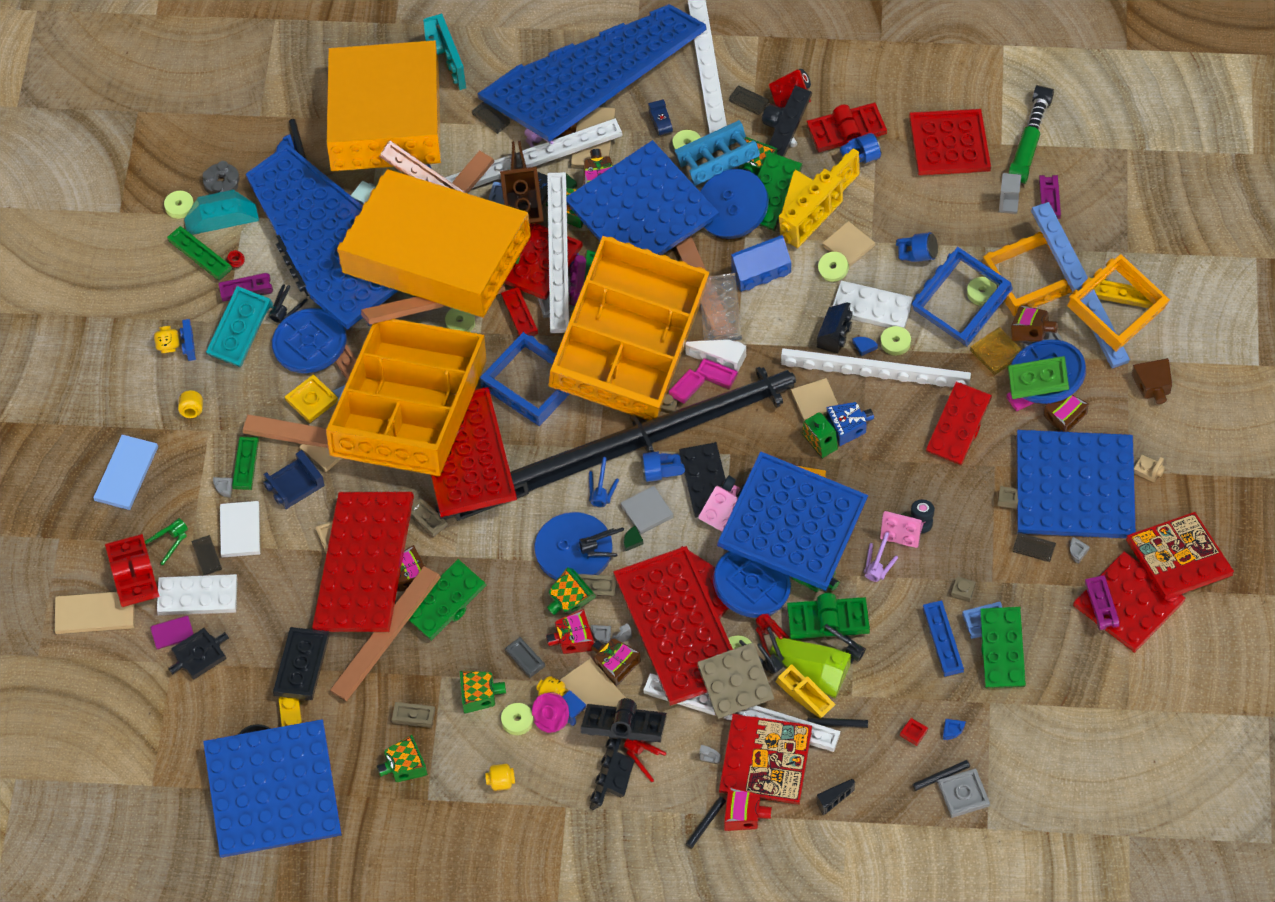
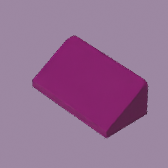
M183 616L150 627L156 649L180 643L194 634L189 616Z

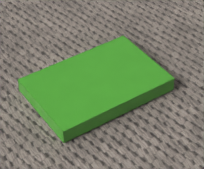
M1065 356L1008 366L1012 399L1069 390Z

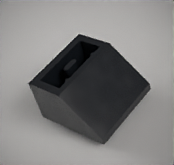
M846 302L828 308L817 336V348L837 354L841 347L844 348L847 339L845 336L846 332H850L852 328L851 319L853 311H850L851 303Z

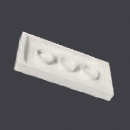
M841 280L833 306L849 302L851 303L850 311H853V320L887 328L899 326L905 329L913 297Z
M237 574L159 577L158 592L160 597H158L157 614L236 612Z

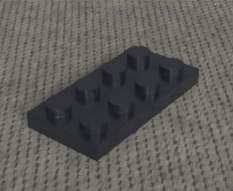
M717 442L679 449L681 463L685 466L684 475L695 518L699 517L715 487H721L726 479Z
M290 627L273 689L274 696L313 700L329 640V631Z

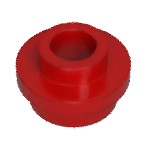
M233 250L228 254L226 261L232 268H239L244 264L245 257L240 251Z

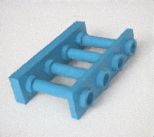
M740 120L674 150L680 167L690 166L691 170L689 172L695 186L711 179L716 174L731 170L760 156L757 143L754 140L749 143L745 141L746 135ZM738 142L740 147L731 151L728 146ZM722 150L723 155L717 158L713 157L712 153ZM705 157L708 162L698 166L695 161Z

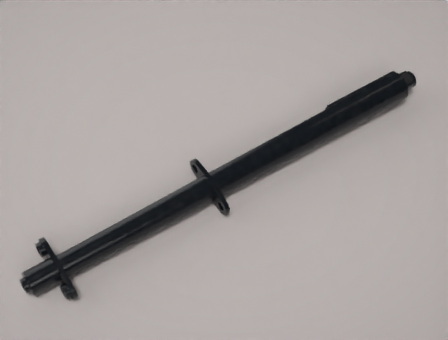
M757 367L755 371L759 381L643 423L639 422L635 414L630 415L632 427L510 471L516 497L518 499L528 495L529 491L601 464L603 457H606V461L642 447L648 453L654 452L652 446L654 442L769 397L774 406L778 408L783 404L780 393L794 388L796 378L793 372L790 373L788 370L768 377L764 367ZM438 504L435 505V510L439 514L440 520L443 518L447 520L452 517H455L457 521H460L462 519L468 518L470 516H473L475 514L481 513L483 511L489 510L502 504L475 509L444 517L440 516Z

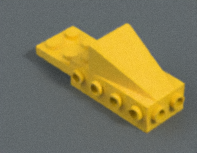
M853 148L843 156L837 165L832 167L831 171L824 168L820 174L815 175L813 180L797 170L793 172L783 210L779 215L780 235H783L785 243H789L798 249L843 202V191L860 175L859 151Z

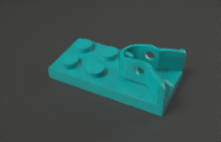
M443 14L425 18L423 20L425 40H436L437 55L445 53L447 68L453 73L451 74L453 83L458 85L459 90L466 89L464 66Z
M237 286L208 346L207 355L241 368L267 311L274 307L271 299Z

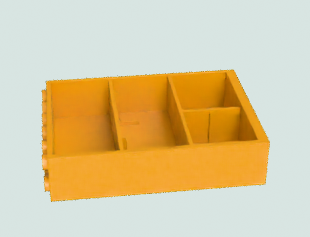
M436 40L329 48L327 148L331 171L393 167L379 157L388 141H392L424 164L441 163L439 65Z
M387 169L384 175H381L376 188L371 191L368 201L363 204L362 211L355 217L351 229L347 230L343 242H340L337 252L339 253L342 273L484 318L531 236L528 212Z
M602 236L551 367L548 386L630 415L635 414L636 417L645 420L659 417L706 290L709 272L702 267H693L684 261H676L666 255L655 254L649 249H640L631 243H623L613 237Z
M398 319L372 324L326 429L329 455L440 476L487 361L485 336L478 333Z

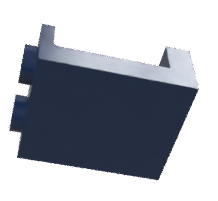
M303 450L296 453L297 460L271 476L267 472L263 474L265 488L269 492L272 491L274 493L273 497L277 504H282L285 509L290 508L325 486L323 476Z

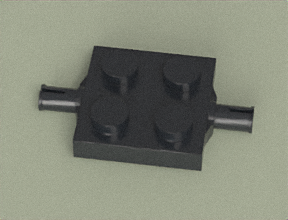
M202 628L171 648L178 662L168 667V670L173 675L180 669H183L193 680L226 659V655L220 649V644L229 639L228 635L224 632L215 638L205 628Z

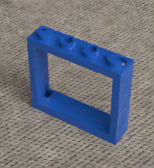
M957 247L951 254H948L946 262L936 269L934 277L927 280L922 292L915 295L912 306L915 312L968 347L1007 298L1013 287L1010 281ZM960 261L999 286L962 333L923 308Z
M523 332L480 377L481 388L489 387L491 395L540 426L569 396V393L556 390L538 409L494 379L524 347L553 365L557 354L547 345L539 343L535 337L528 336Z

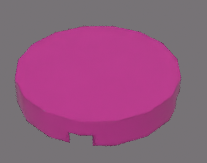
M554 692L544 693L534 701L532 716L534 715V722L540 730L547 733L557 732L563 729L568 722L569 707L561 695Z

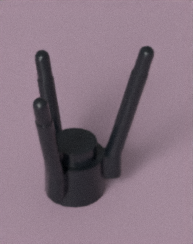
M285 284L281 286L274 307L269 313L270 319L276 323H281L308 301L305 298L287 314V308L282 304L288 294L290 285H287L286 289Z
M612 528L596 535L579 539L581 553H587L588 557H617V553L594 552L595 549H598L596 540L622 532L624 528Z
M824 625L827 630L848 644L845 652L851 654V664L854 660L859 662L866 648L857 644L847 635L843 636L829 625Z
M768 627L767 630L777 656L774 653L769 656L760 643L757 646L766 658L763 660L759 656L761 664L766 671L769 670L771 674H774L785 666L782 662L784 657L779 650L771 627ZM739 640L742 646L747 645L742 640Z

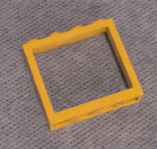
M1039 231L1031 237L1022 238L1014 244L1005 245L997 251L987 253L983 256L982 263L1001 275L995 266L996 264L1047 244L1042 232ZM1063 279L1017 299L1011 291L1004 302L1012 315L1015 316L1020 305L1036 308L1072 293V290L1066 279Z
M1120 254L1117 258L1110 259L1104 269H1098L1093 275L1094 278L1092 280L1087 279L1079 291L1076 289L1069 296L1070 301L1067 306L1117 352L1164 310L1170 299ZM1115 270L1153 304L1119 336L1081 302L1083 298Z

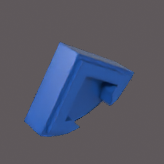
M291 134L283 137V140L277 145V151L286 144L295 150Z
M852 338V343L861 356L878 349V344L870 338Z
M945 719L943 740L958 737L963 732L966 721Z

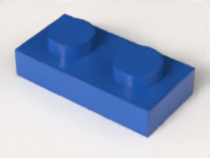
M190 319L182 320L183 328H180L181 339L185 340V343H182L183 354H187L188 361L196 360L193 330Z

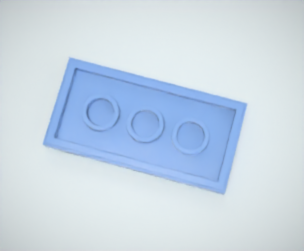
M122 435L93 497L94 501L130 510L158 449V444Z

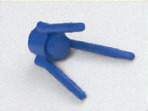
M606 457L602 459L599 484L595 490L592 471L589 472V501L596 507H605L606 503L610 504L611 497L619 482L618 478L615 479L608 494L607 490L602 488Z

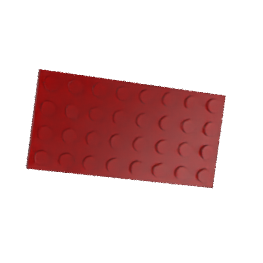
M489 387L474 391L441 475H431L441 517L517 500Z
M413 492L338 493L313 621V630L329 632H390L414 500Z
M687 546L613 571L615 580L670 706L707 693L697 662L733 650Z

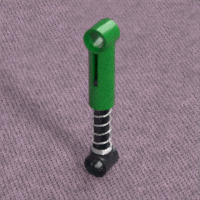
M1036 85L1032 99L1033 108L1027 122L1028 125L1022 131L1013 163H1011L1008 174L1021 175L1020 183L1022 184L1027 183L1030 166L1041 135L1039 131L1040 124H1042L1041 119L1044 118L1043 113L1046 112L1045 109L1051 106L1054 95V89Z

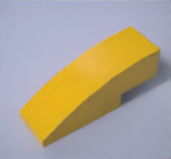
M792 664L775 681L794 700L819 718H822L836 705L808 676L805 678Z

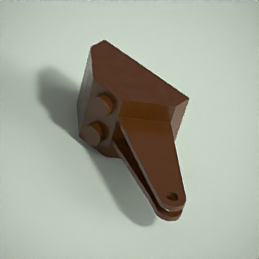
M520 140L518 141L522 168L517 169L515 142L512 141L511 170L500 171L504 205L528 212L529 224L544 223L537 167H526Z

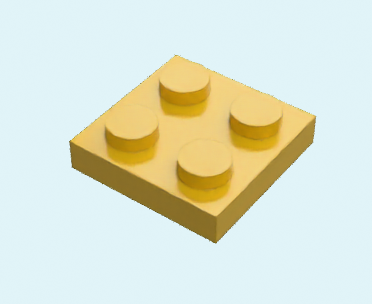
M313 374L285 396V401L306 421L311 423L336 404L338 397Z

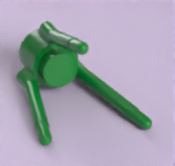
M178 518L169 526L145 540V544H148L167 532L173 538L178 537L161 561V565L165 564L180 542L187 537L185 532L188 530V527L183 520Z

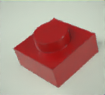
M910 718L900 732V737L918 746L928 732V727Z

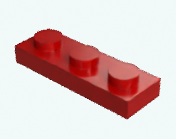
M519 287L501 292V297L518 335L520 336L523 332L528 336L537 335L538 329Z

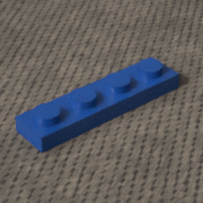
M942 600L924 604L923 611L944 677L963 673L964 667Z

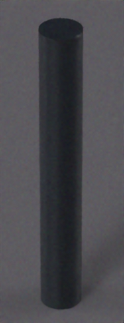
M290 119L289 125L296 150L306 159L296 120Z
M808 717V722L821 726L868 728V720Z
M965 760L913 783L912 786L917 791L937 782L939 779L949 777L969 768L970 764L968 760Z
M719 797L686 842L687 847L692 849L725 804L726 800L723 797Z

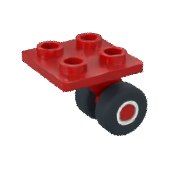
M797 69L769 84L776 106L781 108L786 106L794 86L806 90L810 88L809 76L803 69Z

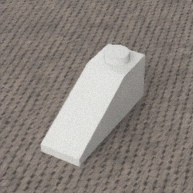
M729 339L690 341L685 344L686 355L699 360L705 358L735 371H739L746 358V345L739 341Z

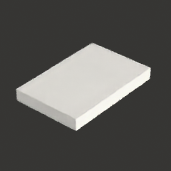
M259 501L220 504L222 558L260 554Z

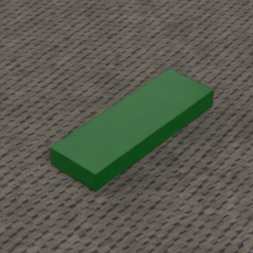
M239 437L232 484L233 489L252 490L259 445L258 437Z

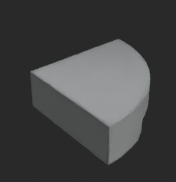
M213 477L216 491L224 497L231 498L233 479Z
M1073 537L1070 543L1071 557L1079 564L1090 547Z
M629 624L621 626L619 628L620 632L616 636L613 635L611 639L624 642L632 638Z
M591 625L594 639L606 645L611 640V626Z
M701 745L699 751L700 760L720 764L721 755L716 750Z

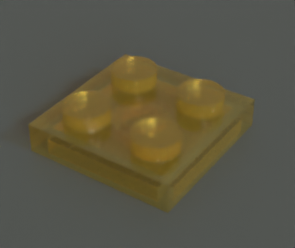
M1000 327L970 346V351L994 376L1011 365L1015 356L1022 350Z

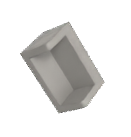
M1003 173L999 213L1017 214L1021 175Z

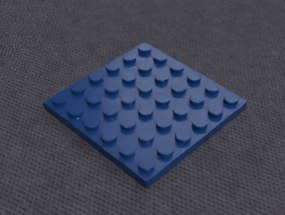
M653 140L566 197L567 205L599 241H601L602 236L613 237L617 241L631 243L640 249H649L658 255H663L719 217V212Z
M1017 430V534L1127 538V535L1135 533L1133 435Z
M760 451L718 540L717 546L827 591L868 495Z
M323 719L203 741L221 858L342 836Z

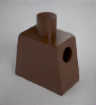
M1169 359L1133 365L1132 378L1145 399L1154 397L1156 404L1165 403L1167 401L1166 395L1171 393L1172 388Z

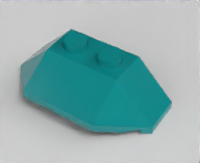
M235 190L198 197L184 219L186 230L192 235L259 221L256 204Z

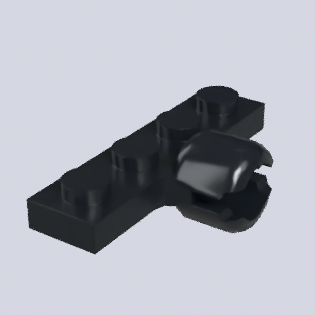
M794 86L785 107L781 108L774 104H768L765 107L761 120L763 124L775 129L769 145L777 148V155L785 157L812 96L811 91Z

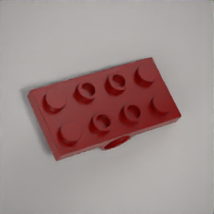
M875 102L852 109L846 104L839 105L830 115L807 120V127L818 153L841 147L850 140L868 133H872L876 137L887 134V128Z
M956 381L926 448V452L962 466L972 441L976 439L979 433L981 421L992 395Z
M143 534L105 544L121 607L160 597Z

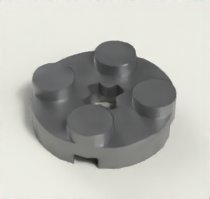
M220 161L203 172L204 187L210 194L229 190L236 191L240 181L239 173L234 166L226 161ZM222 177H223L224 180H225V181H223V182H222L221 180H220V181H217L219 178H222Z

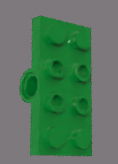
M768 152L758 174V178L766 187L769 198L767 213L759 226L775 231L779 222V215L783 210L793 172L795 170L800 172L803 167L802 163Z
M459 559L440 576L441 578L409 619L431 641L451 621H458L465 614L466 606L487 586L481 578Z
M823 593L817 597V601L787 603L791 639L835 636L824 627L825 624L843 636L870 634L866 597L836 599V596L832 593Z
M1021 607L980 608L981 650L984 664L985 688L1025 687Z

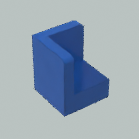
M569 690L562 697L569 707L568 723L574 726L576 724L575 717L586 708V704Z

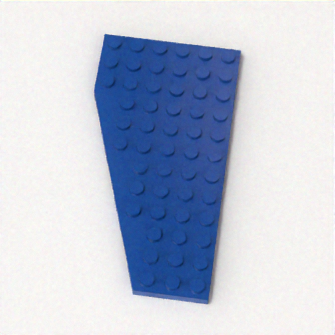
M668 4L649 12V16L626 25L621 23L599 32L597 37L575 46L572 43L548 53L549 56L523 66L520 64L477 93L478 98L550 142L706 31V24Z
M286 144L246 173V178L275 233L280 235L296 270L299 271L310 298L347 330L363 318L361 309L381 305L398 292V290L342 273L337 248L339 243L343 242L347 230L351 229L355 217L360 214L363 206L292 147Z

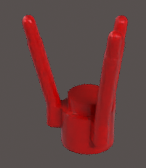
M762 614L756 619L758 627L755 630L760 637L763 648L768 654L769 651L763 633L769 634L768 627H771L772 632L779 639H783V637L791 639L777 625L775 620H772L769 614Z
M627 739L624 747L628 750L626 754L635 760L634 762L650 782H654L650 773L635 754L640 755L644 749L655 755L661 754L665 756L666 752L643 740Z

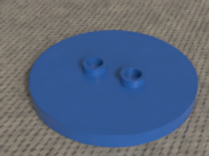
M731 169L716 174L708 180L700 191L719 212V217L704 226V228L710 234L722 239H735L749 234L760 225L767 213L769 198L766 187L755 174L746 170Z
M303 309L289 315L278 325L273 335L272 349L277 361L284 368L296 373L317 372L327 368L341 356L347 341L346 330L344 326L324 309Z
M1042 340L1022 349L1015 356L1011 365L1065 356L1069 390L1023 398L1030 402L1047 404L1061 401L1074 394L1083 384L1086 376L1085 360L1079 349L1061 340Z
M570 512L558 515L546 522L537 534L535 540L536 560L540 568L555 580H558L567 567L574 569L578 574L599 575L607 567L611 557H588L587 553L582 554L579 539L596 535L608 529L600 520L585 513ZM611 536L596 540L598 549H595L594 552H613Z
M730 551L720 558L713 573V585L719 599L730 610L746 617L758 618L762 614L772 615L778 612L786 603L791 590L789 575Z

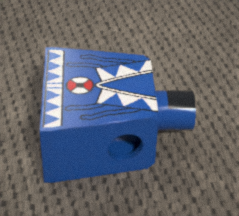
M856 402L826 407V418L836 431L839 446L865 434L866 422L874 419L871 409L861 411Z

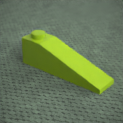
M776 637L779 650L784 657L782 661L785 665L784 667L788 668L792 664L805 678L808 676L826 695L836 698L849 670L851 654L832 647ZM772 646L769 654L771 655L774 653L777 656L775 649Z

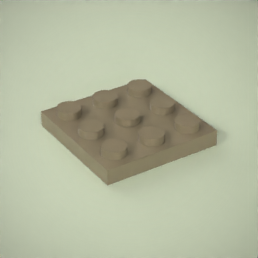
M754 642L697 662L717 720L774 700Z

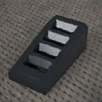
M850 779L817 794L816 804L822 815L827 814L855 791L854 779Z

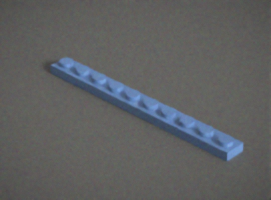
M1047 202L1032 207L1031 212L1072 292L1076 289L1079 291L1088 277L1050 203ZM1094 290L1091 291L1081 302L1116 333ZM1093 331L1111 368L1129 363L1130 359L1123 346L1116 352Z

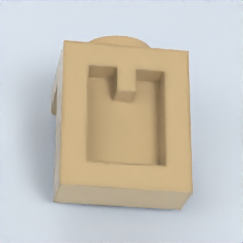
M1141 455L1134 468V474L1155 482L1158 476L1161 477L1165 470V466H1163L1164 458L1160 457L1158 461Z

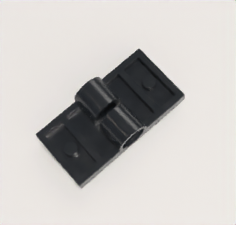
M629 698L621 699L617 703V707L587 704L581 725V733L591 736L599 735L610 738L617 737L661 743L667 713L639 710L636 703Z

